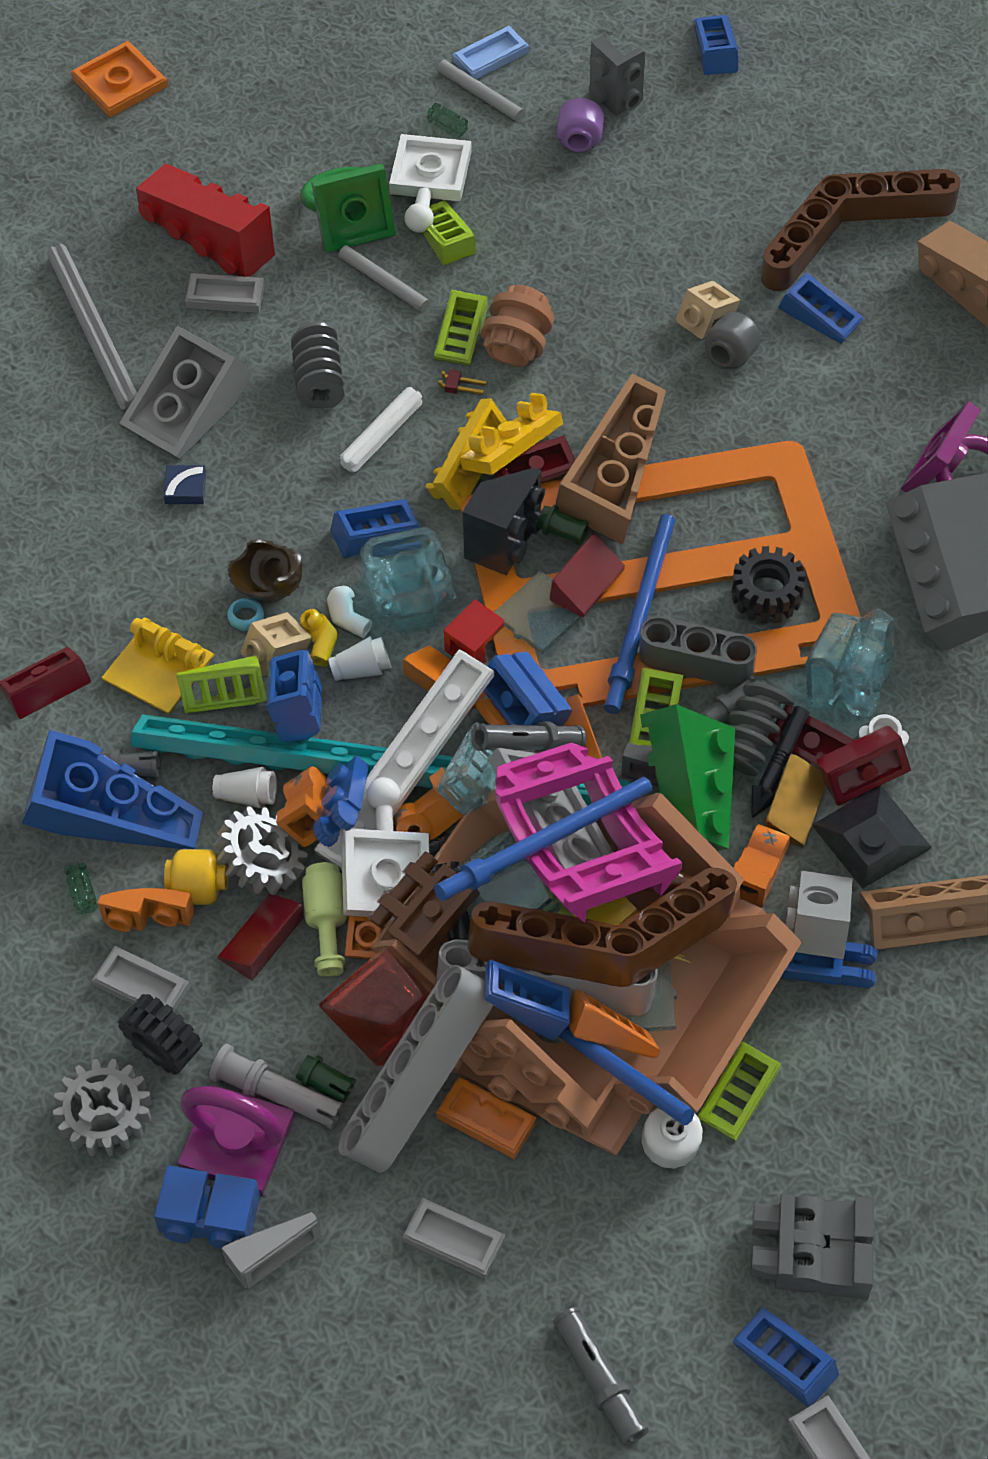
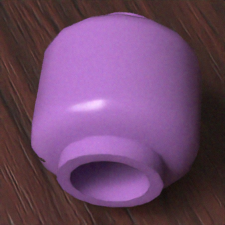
M575 98L564 103L559 110L557 137L560 143L574 152H584L597 146L602 138L604 113L601 107L587 98Z

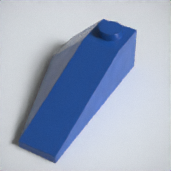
M49 730L30 788L21 824L65 836L174 849H195L203 814L202 811L164 787H154L135 775L136 770L126 763L121 766L103 755L101 753L103 749L91 741Z

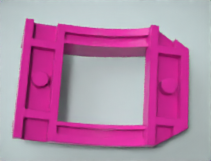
M568 743L497 766L496 801L516 843L536 833L522 803L583 783L592 803L621 789L622 786L612 768L613 760L609 756L600 759L593 758L587 755L588 748ZM631 803L601 818L603 825L619 851L567 869L562 868L547 847L526 858L547 887L569 911L584 923L586 921L587 909L652 887L661 896L682 870V862L678 858L671 859L662 850L663 842L647 826Z

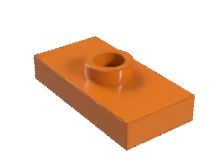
M460 1076L436 1112L437 1119L514 1160L537 1124L536 1116Z

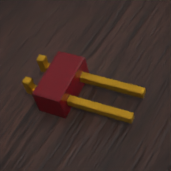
M452 369L449 370L448 375L445 374V371H442V378L447 379L445 384H443L442 380H439V387L445 388V392L457 394L458 390L482 395L484 393V390L459 386L460 381L486 386V381L462 377V371Z

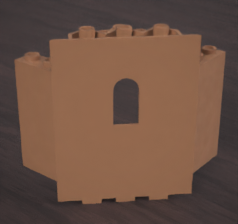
M496 789L480 792L434 857L438 861L436 865L447 863V866H450V862L458 861L460 863L459 868H461L462 865L476 858L484 860L516 843L496 801ZM661 793L643 796L631 804L647 826L663 842L662 850L671 859L678 858L682 862V870L686 874L694 877L708 868L725 869L736 878L737 887L730 918H727L721 927L680 953L682 956L679 957L689 962L673 958L657 968L658 975L651 1009L641 1016H624L651 1034L660 1049L658 1057L653 1059L609 1046H602L692 1108L694 1112H698L802 942L774 913L767 914L762 908L740 898V885L744 878ZM601 819L596 821L612 851H619ZM525 858V859H523V860L517 862L516 864H514V865H512V866H515V865H518V864H522V863H525V862H528V861H527V859ZM529 863L496 873L491 876L489 883L478 888L480 895L468 908L470 920L472 910L479 903L491 901L519 906L544 882ZM431 870V872L429 873V875H431V876L433 877L434 873H433V871ZM417 887L403 905L407 907L422 888ZM638 891L625 897L639 912L664 895L659 896V894ZM392 917L371 946V949L381 958V965L391 974L401 977L411 987V994L424 1003L436 985L439 951L441 946L448 942L447 934L427 958L422 961L398 939H394L387 932L397 919ZM494 1005L451 1071V1073H456L491 1091L497 1097L510 1101L542 1117L553 1126L565 1129L615 1156L621 1150L642 1114H649L658 1108L565 1041L549 1043L541 1040L532 1029Z

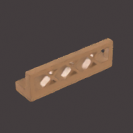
M988 875L860 892L861 904L869 915L871 945L877 950L988 935Z

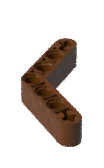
M947 169L827 175L822 178L765 249L761 282L766 288L773 291H783L791 287L842 222L943 217L950 215L956 209L961 181L959 176Z
M708 868L619 925L586 919L584 923L578 917L499 902H482L476 905L471 913L468 950L476 959L485 962L493 960L506 966L611 986L628 987L721 927L727 918H730L737 881L725 869Z

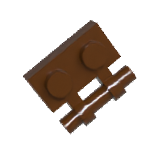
M427 851L415 863L410 862L402 871L404 874L403 878L390 893L384 892L376 901L379 906L369 916V919L380 929L387 924L392 916L397 918L387 932L394 939H398L422 961L427 958L480 895L478 889L471 890L468 888L445 901H441L435 893L434 886L457 873L443 864L433 877L429 875L438 861ZM417 887L422 888L407 907L403 905Z

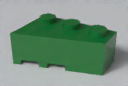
M677 704L640 714L642 728H649L652 753L647 754L649 767H655L659 787V792L657 793H661L716 851L729 849L735 727Z

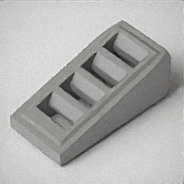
M313 1212L227 1244L221 1248L225 1262L244 1288L249 1289L320 1239L318 1219Z

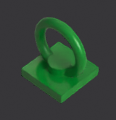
M382 163L367 167H341L328 170L314 176L304 184L300 193V199L306 208L317 213L322 244L326 253L342 249L345 245L351 247L396 235L386 171Z

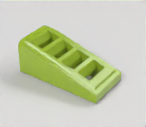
M445 200L430 205L429 208L432 210L433 215L442 212V214L434 216L433 224L422 233L442 265L475 254L476 237ZM444 220H447V221H445V222H443V223H440V224H437V225L433 226V225L436 224V223H439V222H442V221H444Z
M451 289L434 359L471 366L488 309L487 296ZM461 311L475 314L474 318L456 315V312ZM455 322L470 325L472 328L469 330L452 325ZM454 334L469 337L467 342L449 338V335ZM448 345L463 348L466 351L465 354L446 351L445 347Z
M257 656L176 673L185 713L252 705L267 701ZM248 674L251 688L243 689L240 675ZM232 676L235 691L227 693L224 677ZM207 680H216L219 695H210ZM199 681L202 699H194L191 682Z
M648 668L642 669L629 743L639 746H651V741L639 739L640 731L649 733L648 727L642 728L640 714L656 710L645 708V701L666 704L668 706L678 705L683 675ZM648 686L670 689V696L648 693Z
M742 1041L698 1114L699 1120L732 1140L737 1141L780 1072L781 1063ZM743 1063H746L764 1075L761 1080H758L741 1070L740 1067ZM737 1077L754 1087L753 1094L750 1095L731 1083L733 1078ZM725 1091L746 1102L747 1104L742 1110L723 1099L722 1096ZM716 1105L738 1117L734 1125L712 1113Z

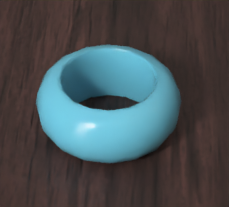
M240 598L230 605L227 611V618L232 627L245 632L249 630L252 622L264 619V609L255 599ZM242 608H251L257 612L249 620H241L235 616L236 612Z

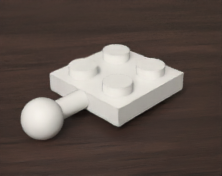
M401 134L389 182V192L392 195L416 197L415 204L411 205L405 213V223L413 232H425L426 228L433 224L434 216L429 208L431 198L461 201L472 152L471 141Z
M377 778L371 782L367 789V800L376 809V830L351 829L349 831L344 830L341 834L344 916L369 917L379 906L376 901L384 892L390 893L403 878L404 874L402 871L410 862L415 863L425 851L429 853L428 833L393 831V808L398 804L401 793L397 783L390 778Z

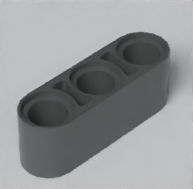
M662 616L648 618L641 626L639 657L642 663L652 669L738 687L747 678L754 676L757 646L746 635Z

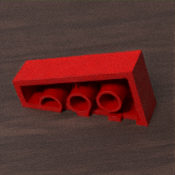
M166 163L136 187L139 204L138 210L145 220L151 223L155 221L163 226L172 238L176 240L181 238L192 245L195 252L200 256H208L215 260L227 274L251 277L275 256L270 207L263 203L252 206L248 204L249 201L246 196L239 193L232 197L223 193L221 186L212 182L208 186H204L198 176Z

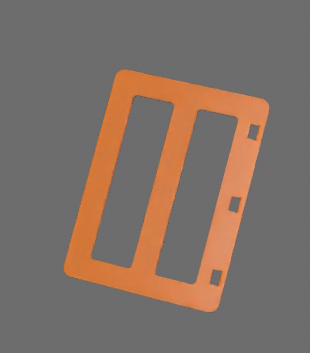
M782 441L645 465L635 503L771 480L776 484L790 527V531L786 533L666 553L654 593L733 579L735 564H739V558L743 554L748 557L749 550L756 548L758 554H761L762 546H769V553H775L776 547L783 549L782 556L785 557L791 552L795 555L794 563L798 560L802 563V570L805 571L819 620L744 634L750 637L757 646L754 677L855 659L866 653L869 640L807 455L801 444L795 441ZM563 479L541 483V488L545 489L541 511L545 505L552 507L556 504L559 486ZM472 495L467 496L465 502L461 507V513L468 504ZM648 557L621 561L625 565L624 571L596 603L637 596ZM474 563L484 606L504 619V627L492 638L496 655L510 654L512 656L514 653L528 652L540 667L527 618L532 614L565 609L549 600L552 580L559 572L520 578L515 573L514 565L506 576ZM821 644L823 654L800 657L799 647ZM639 653L636 654L633 664L635 675L632 686L626 690L623 700L637 697L642 669H652L641 662ZM618 657L553 669H541L558 691L577 687L584 707L605 703L610 688L608 683L609 673L612 665L617 663ZM689 677L682 680L681 690L716 683ZM648 686L647 689L648 693L654 694L671 691L670 689Z

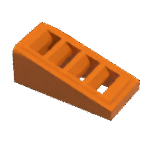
M575 990L570 1002V1024L568 1025L575 1038L653 1059L658 1057L660 1049L647 1030L585 992Z

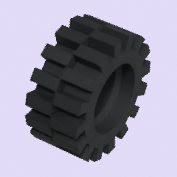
M762 546L761 554H758L756 548L749 550L748 557L743 554L739 558V564L736 563L734 567L731 593L733 603H738L737 610L741 614L748 610V619L754 621L756 615L761 616L760 623H768V617H773L774 623H778L782 620V614L789 619L793 616L794 610L798 611L801 601H803L806 574L805 571H802L803 565L800 560L794 563V554L789 552L784 557L782 556V548L776 547L775 553H769V546ZM759 578H773L781 582L784 587L776 592H765L756 588L753 582Z
M142 994L118 1021L119 1029L124 1032L123 1035L126 1039L132 1041L131 1045L135 1049H139L144 1057L150 1058L154 1064L160 1065L165 1072H171L173 1075L179 1074L202 1047L199 1035L193 1032L195 1029L190 1024H186L183 1021L185 1018L180 1014H175L171 1006L168 1004L163 1005L159 998H153L150 994Z

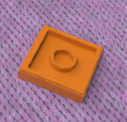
M129 41L70 71L72 79L110 118L168 87L167 79Z

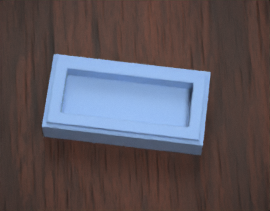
M507 26L453 53L452 57L453 62L462 71L478 79L528 54L529 45L510 26Z

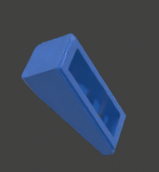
M728 15L694 19V28L704 75L738 72V48ZM710 30H723L718 32L705 33V31Z
M807 272L790 288L778 306L788 315L841 344L864 319V317ZM805 296V297L809 298V300L806 301V300H805L804 298H802V297ZM816 303L822 306L819 310L814 307ZM829 310L835 313L830 319L825 316ZM841 317L848 320L842 328L836 325Z
M406 499L336 511L333 515L330 531L343 558H347L418 533L421 526ZM397 513L401 523L395 524L391 515ZM382 518L385 526L380 527L377 520ZM367 524L369 529H363L362 525Z
M493 960L487 962L485 1000L548 1039L556 1040L570 1024L569 988ZM499 982L504 985V991L499 989Z
M764 1307L760 1309L733 1340L736 1347L806 1407L813 1405L839 1376L835 1359ZM770 1327L775 1333L759 1349L754 1343ZM785 1340L788 1346L774 1360L770 1355ZM800 1353L804 1358L790 1372L786 1367ZM815 1366L813 1371L802 1381L804 1376Z

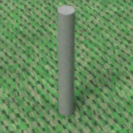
M442 60L439 63L437 71L514 121L517 122L524 116V109L450 62Z
M345 245L340 250V259L421 313L430 305L429 299L349 246Z

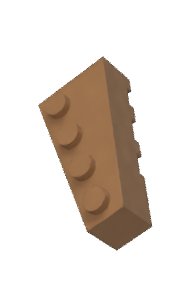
M948 221L918 241L919 269L988 327V242L956 223Z
M634 374L630 375L560 483L555 504L559 507L558 511L583 521H588L590 523L589 528L622 545L624 544L666 390Z

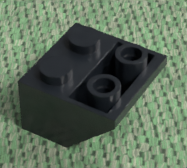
M531 468L479 484L462 512L464 559L506 576L514 562L519 564L522 561L527 550V541L532 533L536 535L540 531L537 523L544 514L541 511V504L545 495V489L541 488V470Z

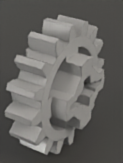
M247 807L243 814L234 811L230 818L225 820L217 833L219 837L214 843V848L221 850L217 857V862L229 865L225 875L227 877L235 874L239 876L238 886L241 888L247 883L253 884V890L256 894H259L263 887H266L271 895L276 894L280 887L284 890L289 889L305 868L302 864L308 857V854L301 851L300 848L302 846L276 823V817L275 819L269 817L267 808L263 807L259 815H256L252 807Z
M94 1059L92 1061V1070L87 1072L78 1065L75 1067L78 1076L75 1080L66 1077L61 1080L66 1093L58 1092L54 1094L56 1105L59 1108L53 1110V1116L56 1123L60 1124L58 1129L63 1139L70 1137L72 1148L76 1151L86 1144L89 1156L93 1157L99 1147H104L108 1156L113 1155L114 1145L118 1143L126 1150L131 1148L128 1137L132 1134L142 1138L144 1132L140 1122H151L152 1118L150 1110L146 1108L152 1105L150 1092L145 1091L147 1089L143 1076L134 1078L135 1073L131 1065H127L122 1071H119L116 1059H111L107 1068H101L98 1059ZM128 1093L132 1097L130 1112L126 1110L124 1105ZM76 1103L80 1105L81 1111L78 1113L79 1120L77 1122L74 1119V1108Z

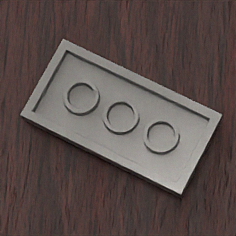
M497 748L488 760L497 775V766L536 753ZM576 786L522 803L536 832L587 806ZM596 822L547 847L563 869L613 853Z

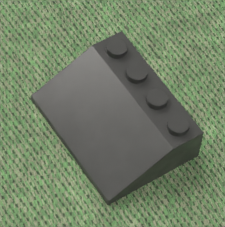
M988 472L921 485L885 502L925 634L945 651L987 633Z

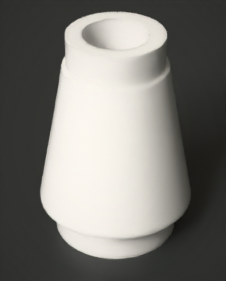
M370 636L336 656L328 658L335 681L383 675V670L391 668L382 637L372 640Z
M264 767L215 775L212 786L213 796L216 800L263 808L265 804L272 805L276 800L277 778L274 771H266Z

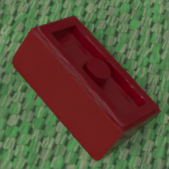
M565 435L533 445L495 472L494 476L499 478L536 468L541 470V483L566 475L575 462V457Z
M592 534L552 580L549 600L584 618L624 571L625 565L600 538Z
M65 647L1 680L0 690L18 718L22 719L91 683V679L82 659L69 647Z
M785 705L783 710L788 714L787 719L776 720L775 724L780 728V733H769L767 737L773 743H778L794 706ZM809 715L792 753L817 766L816 760L855 740Z
M884 726L816 760L818 769L837 806L911 771L902 738L890 726Z
M269 894L217 956L218 959L253 981L304 918L303 906L297 901Z

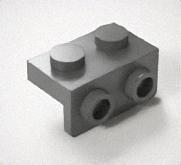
M603 36L591 41L589 60V93L591 98L598 104L602 103L615 116L625 110L635 109L643 101L645 52L639 47L623 55Z

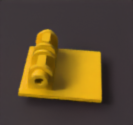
M146 617L143 619L135 618L130 625V632L134 634L133 639L101 678L103 681L169 715L182 698L176 673L206 667L214 657V653L202 648L197 643H192L177 633L171 632L168 628H163L151 622Z

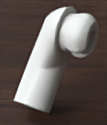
M348 586L334 587L327 597L331 621L336 626L361 638H365L372 627V621L354 612L351 598L355 597L351 588Z

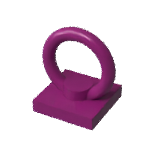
M968 401L932 435L900 488L906 493L921 485L928 484L935 477L937 482L952 480L951 473L958 467L970 449L978 450L988 455V438L977 434H967L981 411L978 407Z
M213 1084L210 1087H194L184 1092L180 1100V1107L185 1117L193 1124V1127L177 1162L178 1167L208 1172V1179L214 1181L216 1173L255 1179L258 1183L260 1195L263 1196L295 1119V1111Z

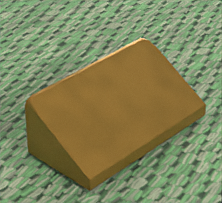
M790 754L765 822L766 827L791 836L790 844L803 848L826 788L825 781L818 769L800 757Z

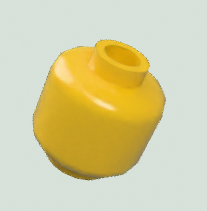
M179 850L174 854L172 860H167L165 863L164 887L165 889L191 893L193 905L213 904L218 899L220 890H227L229 877L225 875L228 865L217 862L218 855L214 850Z

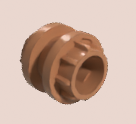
M524 285L509 286L507 292L498 293L493 297L489 308L492 317L484 321L481 329V337L484 340L483 345L493 359L498 362L522 367L543 354L546 346V340L543 335L551 331L555 320L547 297L540 291Z

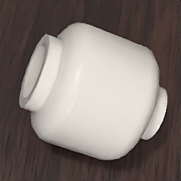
M656 1108L649 1114L642 1131V1145L645 1154L652 1162L664 1168L674 1169L685 1166L694 1159L702 1142L703 1129L700 1120L694 1114L693 1120L688 1125L683 1126L665 1112Z

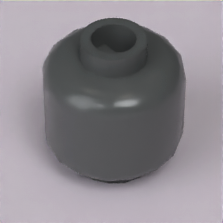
M729 312L721 316L705 337V347L709 358L716 365L726 368H738L744 365L757 350L761 342V335L754 321L738 312Z

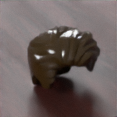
M252 540L247 543L244 552L230 562L228 577H230V582L235 586V589L243 595L263 603H276L290 596L299 588L302 578L301 555L299 551L287 548L286 546H278L273 541Z

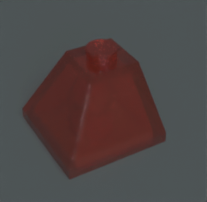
M385 946L320 1002L319 1007L376 1066H380L387 1062L430 992Z

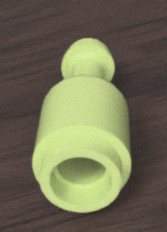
M315 863L306 868V875L302 879L305 921L310 927L319 930L320 956L314 960L318 975L322 977L338 976L343 973L345 958L338 955L336 927L344 924L348 917L343 915L342 873H340L339 866L334 863Z

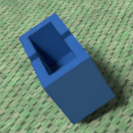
M167 1165L154 1215L159 1232L164 1233L165 1238L179 1243H188L191 1241V1238H208L209 1244L218 1249L251 1235L260 1200L257 1180L216 1173L212 1189L210 1185H206L208 1172Z

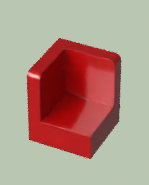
M474 599L443 630L444 651L454 657L460 649L484 664L486 662L485 645L504 627V619Z

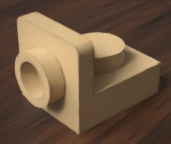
M714 281L687 289L676 316V322L698 338L703 339L711 329L715 319L729 312H736L740 299Z
M286 612L252 622L242 646L241 654L245 658L257 656L261 674L265 677L269 675V661L273 657L308 649L312 637Z

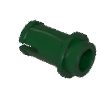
M545 505L542 509V512H544L543 516H541L537 523V527L542 529V534L548 535L552 533L580 546L587 535L590 523L558 511L559 507L556 505L552 507Z
M307 1055L296 1074V1079L302 1081V1086L307 1088L311 1086L342 1103H345L351 1093L348 1089L354 1088L356 1083L355 1078L349 1077L323 1063V1057L319 1055L315 1058Z

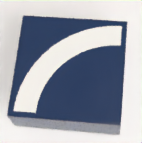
M166 465L165 504H204L205 465Z

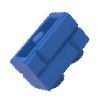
M302 649L273 657L269 661L266 707L272 721L275 722V728L280 740L286 743L294 740L304 741L318 734L321 731L322 683L317 671L314 670V664L309 651Z
M528 652L514 653L512 656L510 654L496 655L491 659L487 667L494 670V677L484 689V693L491 699V702L508 725H536L543 721H550L556 726L565 725L572 713V708Z

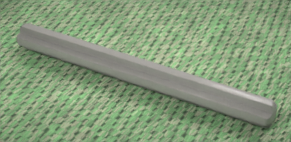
M58 244L56 247L51 246L47 252L51 265L120 409L127 411L137 392L66 246L63 244Z

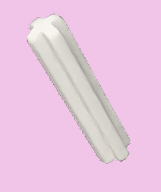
M407 387L340 455L341 466L352 473L358 471L422 405L421 393L415 391L412 387Z

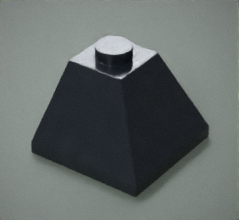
M882 786L867 792L815 822L812 826L862 889L931 849V845Z

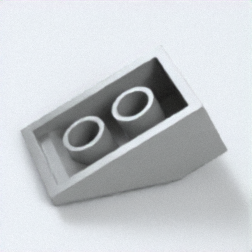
M177 325L119 424L180 459L235 405L254 372L234 356Z

